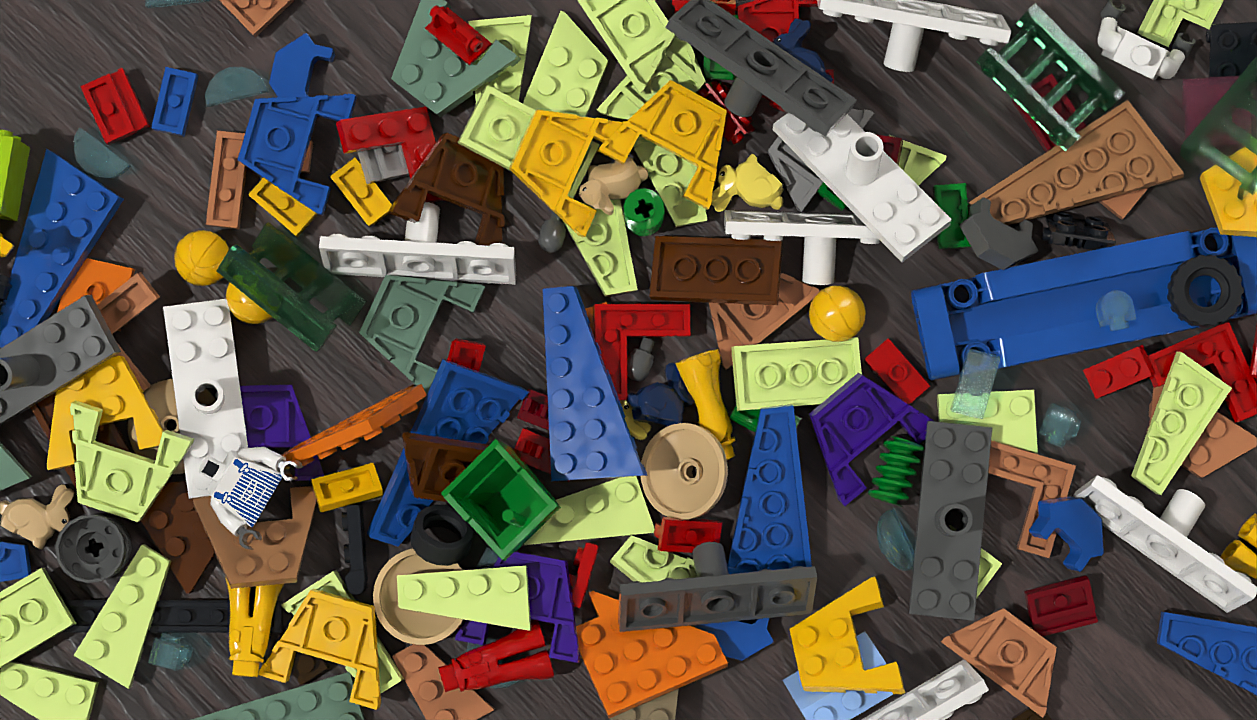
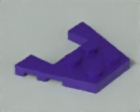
M859 372L809 413L838 500L844 506L849 504L867 488L848 463L897 422L901 424L915 443L920 444L925 440L927 421H934Z
M292 385L240 386L248 448H290L311 438ZM317 455L313 456L314 461L303 466V468L297 469L295 467V476L298 477L295 481H309L325 476Z
M514 552L505 561L498 557L493 568L527 566L530 618L555 624L549 658L580 663V651L567 561ZM466 620L456 634L455 640L486 645L490 624Z

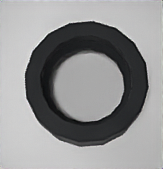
M436 504L425 507L417 514L411 533V546L416 554L426 562L450 566L460 563L467 557L475 532L473 527L452 506ZM432 527H443L457 534L460 540L453 543H442L432 539L424 530Z

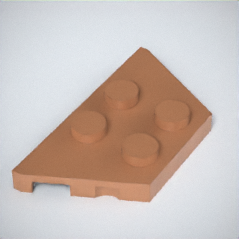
M781 273L778 305L708 302L723 368L727 370L733 365L731 347L759 344L811 302L820 290L814 286L811 287L785 273Z
M1164 384L1153 387L1152 402L1149 405V426ZM1216 412L1181 466L1198 478H1203L1256 447L1257 437Z
M1005 608L943 638L941 642L1034 712L1044 717L1057 648L1055 645Z

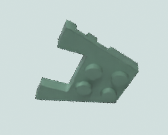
M421 0L391 79L439 117H442L471 97L473 91L487 81L490 83L499 77L498 74L509 66L513 67L521 58L498 40H495L478 64L474 65L472 63L469 66L425 29L432 22L430 11L434 6H444L449 9L452 6L445 0Z
M385 275L359 333L416 386L422 384L426 394H428L438 370L417 361V357L443 301L445 300L475 313L486 287L481 284Z

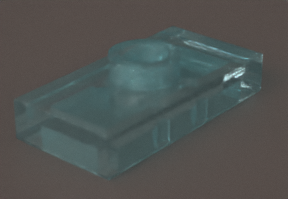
M968 348L952 402L951 412L983 419L999 366L1000 356Z

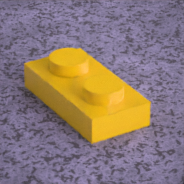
M353 158L330 176L369 227H372L389 214L388 212L392 204L375 182L366 184L362 166L356 158Z
M262 178L248 194L296 237L318 215L265 178Z
M374 463L311 479L320 512L383 496V489Z

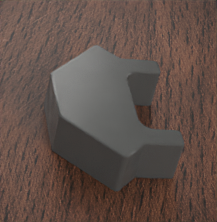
M984 197L970 206L968 219L959 224L977 257L1002 270L1023 262L1038 252V248L1032 240L1033 223L1025 219L1014 228L1009 227L991 216V201Z

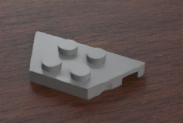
M851 109L848 113L862 129L874 114L872 111L865 109L864 111ZM778 136L767 153L797 210L802 212L823 184V181Z

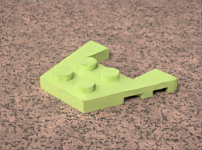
M79 401L72 402L70 413L73 415L74 420L72 438L73 443L76 445L77 461L74 464L78 503L135 522L141 521L193 444L194 438L165 430L162 432L156 460L97 442L96 436L103 409Z

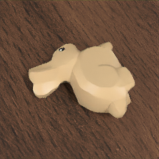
M630 156L627 157L624 164L615 161V163L598 166L592 165L588 168V182L580 186L579 196L587 205L593 206L594 209H602L604 213L612 215L614 213V206L610 200L626 199L630 193L637 190L641 182L648 178L647 169L637 166Z
M59 485L55 489L52 502L48 505H44L33 498L17 499L12 502L0 501V514L2 515L0 525L10 532L19 534L32 541L35 547L43 549L47 540L53 536L55 530L61 532L65 525L70 522V514L67 507L73 500L74 491L67 489L65 485Z

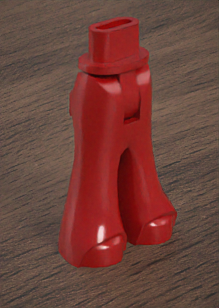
M531 620V631L516 629L499 640L472 649L457 658L451 659V664L438 667L445 692L458 688L460 692H464V689H481L517 680L554 678L547 650L515 661L498 663L501 659L546 646L538 620Z

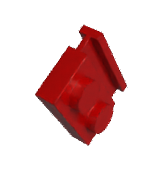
M123 68L80 86L103 139L108 146L137 133V131L143 128L150 127L127 73Z

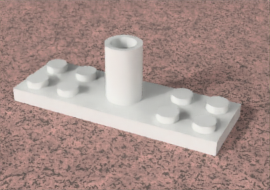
M817 0L819 9L829 16L841 17L843 13L854 15V19L866 23H872L874 19L893 22L883 64L897 71L913 72L915 70L924 28L948 32V36L959 40H966L968 36L980 38V42L993 46L998 45L999 42L1008 43L1011 30L1001 14L924 0Z
M787 113L773 123V131L902 263L950 226L952 219L883 151L882 140L874 133L865 132L848 114L826 137L819 132L813 131L806 123L790 113Z
M429 202L424 203L419 222L407 221L405 241L380 240L375 236L348 238L342 234H332L329 237L320 236L319 250L326 274L372 277L392 275L427 280L512 285L516 284L514 247H508L502 243H493L490 246L476 245L469 241H462L458 244L437 243L440 208Z
M724 211L725 234H731L733 239L748 240L751 239V235H764V239L769 241H781L783 236L804 237L802 281L807 284L829 285L834 283L837 238H859L860 242L864 244L880 243L875 234L854 214Z
M227 299L163 307L180 434L194 438L193 444L183 457L189 499L211 496L208 487L212 479L199 473V468L206 456H210L223 463L231 450L239 452L243 448H248L231 316ZM205 388L216 390L215 397L217 401L211 406L198 403V394L204 391Z
M1098 475L1073 494L1072 497L1081 498L1102 518V525L1225 612L1228 613L1246 604L1257 595V586L1252 584L1251 579L1247 575L1235 572L1225 565L1221 557L1208 553L1187 538L1205 508V503L1196 494L1188 490L1178 489L1160 518L1145 509L1140 500L1127 496L1118 490L1113 481Z
M964 659L862 720H945L952 716L954 711L961 706L978 701L982 694L989 691L981 676Z

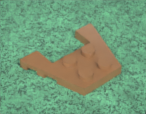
M312 486L290 488L292 519L256 522L253 528L247 525V530L257 531L262 536V540L256 539L253 534L248 536L247 543L254 550L243 548L239 543V536L236 537L219 521L210 504L211 496L193 498L194 508L201 519L203 528L210 539L231 589L297 582L317 504Z

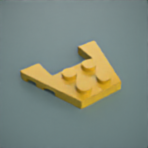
M670 80L608 138L598 151L624 164L639 136L653 142L697 166V170L683 197L708 210L712 203V193L727 110Z
M536 110L509 169L577 235L585 237L597 210L568 197V192L592 138L604 143L626 121L619 122L604 118H589L574 114Z
M1257 140L1207 169L1200 176V181L1220 235L1257 237Z
M124 356L108 359L56 392L47 470L74 466V462L77 461L76 445L73 443L72 438L74 420L73 415L70 413V406L74 401L103 409L99 426L133 418L139 450L159 447L162 432L164 431L158 422L159 418L154 409L149 406L143 395L144 391Z
M875 576L864 581L789 629L804 691L846 693V690H856L877 694V691H887L893 694L905 693L897 662L868 670L864 669L852 616L884 607L879 584Z
M317 589L310 590L288 624L289 627L272 649V653L267 661L260 668L258 675L283 683L288 682L297 651L357 669L349 702L375 710L379 709L381 694L375 606Z

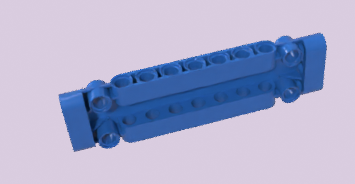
M1209 228L1193 233L1186 231L1009 267L1005 270L999 269L975 275L974 278L959 279L954 282L911 290L912 304L928 377L932 381L990 368L1000 369L1200 328L1199 326L1188 325V322L1184 320L1181 321L1178 315L1170 308L1171 304L1167 299V285L1171 281L1170 276L1176 271L1179 265L1199 255H1215L1217 258H1224L1228 261L1227 263L1237 269L1238 276H1241V285L1244 287V294L1241 296L1242 302L1237 307V312L1229 317L1228 320L1257 314V237L1220 235L1218 228ZM1206 236H1211L1216 240L1217 248L1215 251H1210L1205 247L1204 240ZM1202 275L1196 277L1191 282L1189 295L1196 305L1210 307L1219 300L1221 288L1213 277ZM956 287H964L968 291L969 299L966 303H960L954 298L953 292ZM970 349H977L981 352L982 362L979 366L972 365L968 361L967 353Z

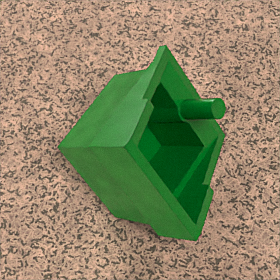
M497 439L441 492L448 503L473 527L503 561L516 552L561 508L526 463L520 460L510 446Z

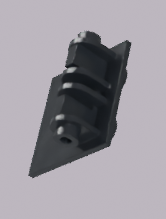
M1257 22L1211 24V30L1206 31V42L1210 43L1208 86L1257 84Z
M1065 212L1045 215L1048 228L1044 227L1042 240H1047L1048 244L1064 246L1066 237L1067 247L1072 246L1073 238H1077L1076 248H1081L1083 242V249L1089 250L1107 248L1108 243L1116 244L1108 223H1105V220L1102 218L1087 216L1085 220L1075 219L1073 215Z

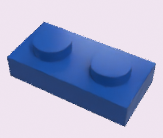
M165 67L151 127L153 130L185 137L199 77L196 73Z

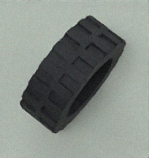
M1199 255L1185 261L1170 276L1171 281L1167 285V299L1170 301V308L1178 315L1181 321L1184 320L1191 326L1206 328L1225 322L1237 312L1236 309L1242 302L1241 296L1244 294V287L1241 285L1242 279L1241 276H1238L1237 269L1227 263L1228 261L1224 258L1220 259L1215 255ZM1198 276H1211L1219 283L1221 295L1213 306H1198L1190 298V284Z

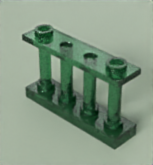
M1035 3L1016 23L1022 30L998 53L989 46L976 60V63L987 77L992 78L1048 134L1050 140L1055 145L1060 146L1066 152L1081 137L1075 129L1097 107H1101L1106 112L1125 92ZM1032 39L1044 53L1019 75L1007 61ZM1052 62H1055L1066 73V76L1042 98L1029 84ZM1077 84L1089 98L1069 118L1064 120L1052 106Z
M1257 57L1183 142L1180 156L1189 163L1196 155L1199 157L1205 156L1242 184L1239 186L1237 198L1243 200L1248 193L1254 195L1257 192V166L1251 173L1213 147L1210 139L1217 131L1219 133L1225 132L1257 155V139L1232 122L1233 118L1231 117V114L1237 107L1241 110L1245 108L1257 117V101L1252 98L1253 94L1251 93L1257 85Z
M269 222L264 225L252 247L254 249L247 253L238 244H235L229 249L216 270L315 352L323 348L337 325L334 323L336 319L340 318L350 326L367 302ZM265 257L279 269L272 273L259 261ZM290 277L303 290L297 293L284 281ZM315 297L328 310L321 313L309 301Z

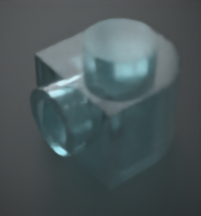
M1111 291L1103 295L1096 304L1100 328L1109 326L1110 332L1130 328L1129 322L1136 320L1133 301L1123 291Z
M1051 403L1038 434L1046 436L1047 443L1064 447L1066 441L1070 440V437L1074 438L1076 436L1081 420L1077 419L1076 411Z
M162 632L161 638L154 637L148 663L172 670H183L184 665H188L190 662L193 648L189 644L180 643L181 636Z

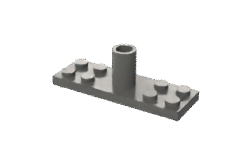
M690 0L670 17L665 27L674 33L677 38L686 41L699 50L706 58L712 59L737 76L724 100L727 109L737 116H751L762 96L765 95L781 106L785 112L794 115L806 123L810 129L826 137L851 111L857 99L711 0Z
M84 295L0 349V426L121 352L92 295Z
M927 421L908 614L974 621L992 427ZM953 510L961 517V524L955 531H952L945 524L946 514L951 513Z
M705 542L696 546L692 551L696 573L695 578H666L661 581L652 582L634 581L628 584H620L619 631L626 632L812 614L817 573L815 566H795L790 569H763L758 572L729 574L724 547L717 542Z

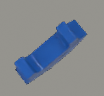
M307 33L303 34L275 53L269 81L270 86L278 97H310L308 96L314 64L319 60L333 62L335 52L330 47L315 45Z
M1068 496L1038 502L1039 516L1029 529V532L1034 537L1048 539L1051 533L1055 531L1070 547V552L1063 561V565L1067 569L1081 572L1091 557L1104 554L1102 518L1081 498Z
M769 618L756 619L753 623L730 621L695 625L696 628L715 635L725 657L740 661L773 643V639L767 630Z

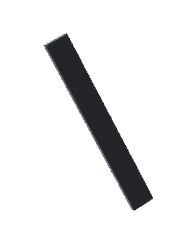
M63 600L76 624L63 632H88L107 600ZM230 600L157 601L153 614L154 618L148 633H229ZM250 600L249 602L250 617L253 616L255 600ZM283 600L276 601L270 633L283 632V607L281 606Z

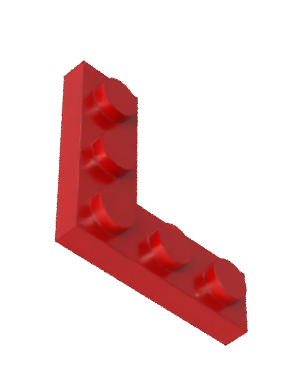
M426 106L342 119L336 123L344 154L401 145L410 179L436 144ZM428 193L425 202L429 203L445 201Z
M690 304L593 305L594 339L600 347L601 358L606 370L609 371L619 401H627V337H690Z
M1229 321L1148 355L1156 374L1149 377L1154 388L1165 384L1176 351L1182 352L1202 367L1210 365L1214 376L1232 388L1225 401L1235 423L1257 414V384L1254 377L1249 375L1250 368Z

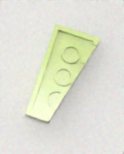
M532 15L468 21L471 27L492 44L495 40H498L521 58L513 67L509 66L498 74L499 77L490 83L487 81L475 90L476 104L487 85L519 101ZM489 48L473 62L474 65L478 64Z
M142 544L74 656L126 688H131L171 560L147 545Z

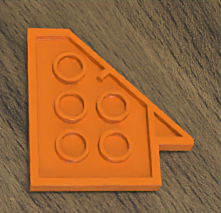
M412 384L299 443L283 453L282 456L286 458V461L298 460L305 466L315 460L313 457L315 455H318L319 459H323L336 452L337 446L344 450L360 441L358 437H364L365 440L371 439L383 432L380 426H383V428L391 426L401 420L399 414L404 416L418 408L416 402L427 396L422 384L415 387Z
M595 591L588 593L598 617L576 626L579 651L609 719L728 667V662L714 634L692 626L620 632L618 624L619 600Z

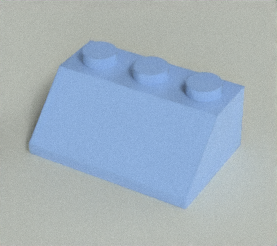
M864 631L857 635L864 669L868 670L886 665L885 660L867 633ZM799 671L782 680L805 720H851L893 695L892 692L877 691V694L856 690H846V693L804 691Z

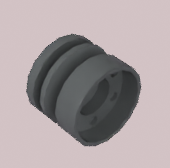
M104 514L79 516L68 522L59 533L55 546L57 561L63 572L74 580L85 583L104 581L120 573L128 563L132 551L131 538L125 526L116 518ZM93 539H95L96 543H103L104 548L99 550L100 556L96 552H90L89 547L94 544Z

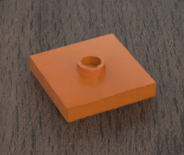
M86 258L61 296L57 313L84 295H92L95 303L99 304L132 278L135 269Z

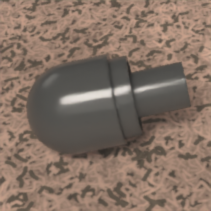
M553 211L550 219L545 220L544 224H542L538 238L540 247L548 253L560 250L566 235V226L562 223L563 220Z
M643 337L639 349L634 348L630 352L627 359V377L630 380L639 382L648 377L654 363V356L651 355V351L655 341Z

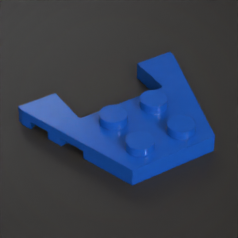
M344 94L338 96L316 95L315 97L300 98L277 97L255 99L238 161L318 215L323 216L331 188L300 179L299 177L317 116L335 121L351 118L357 96L354 94Z

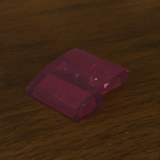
M1248 76L1183 79L1182 110L1185 112V145L1187 147L1251 143V103Z

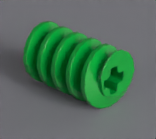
M646 188L637 189L630 193L623 207L627 228L639 236L654 234L662 226L664 219V202L660 195ZM640 208H644L646 212H649L648 218H644L642 214H639Z
M891 436L894 440L884 441L883 446L890 453H880L879 458L886 465H877L875 468L882 477L872 478L871 481L879 489L869 490L868 495L872 498L903 507L898 503V500H908L909 496L901 490L902 488H912L913 486L906 479V476L916 475L917 473L909 465L910 463H920V459L913 452L923 451L924 447L920 444Z

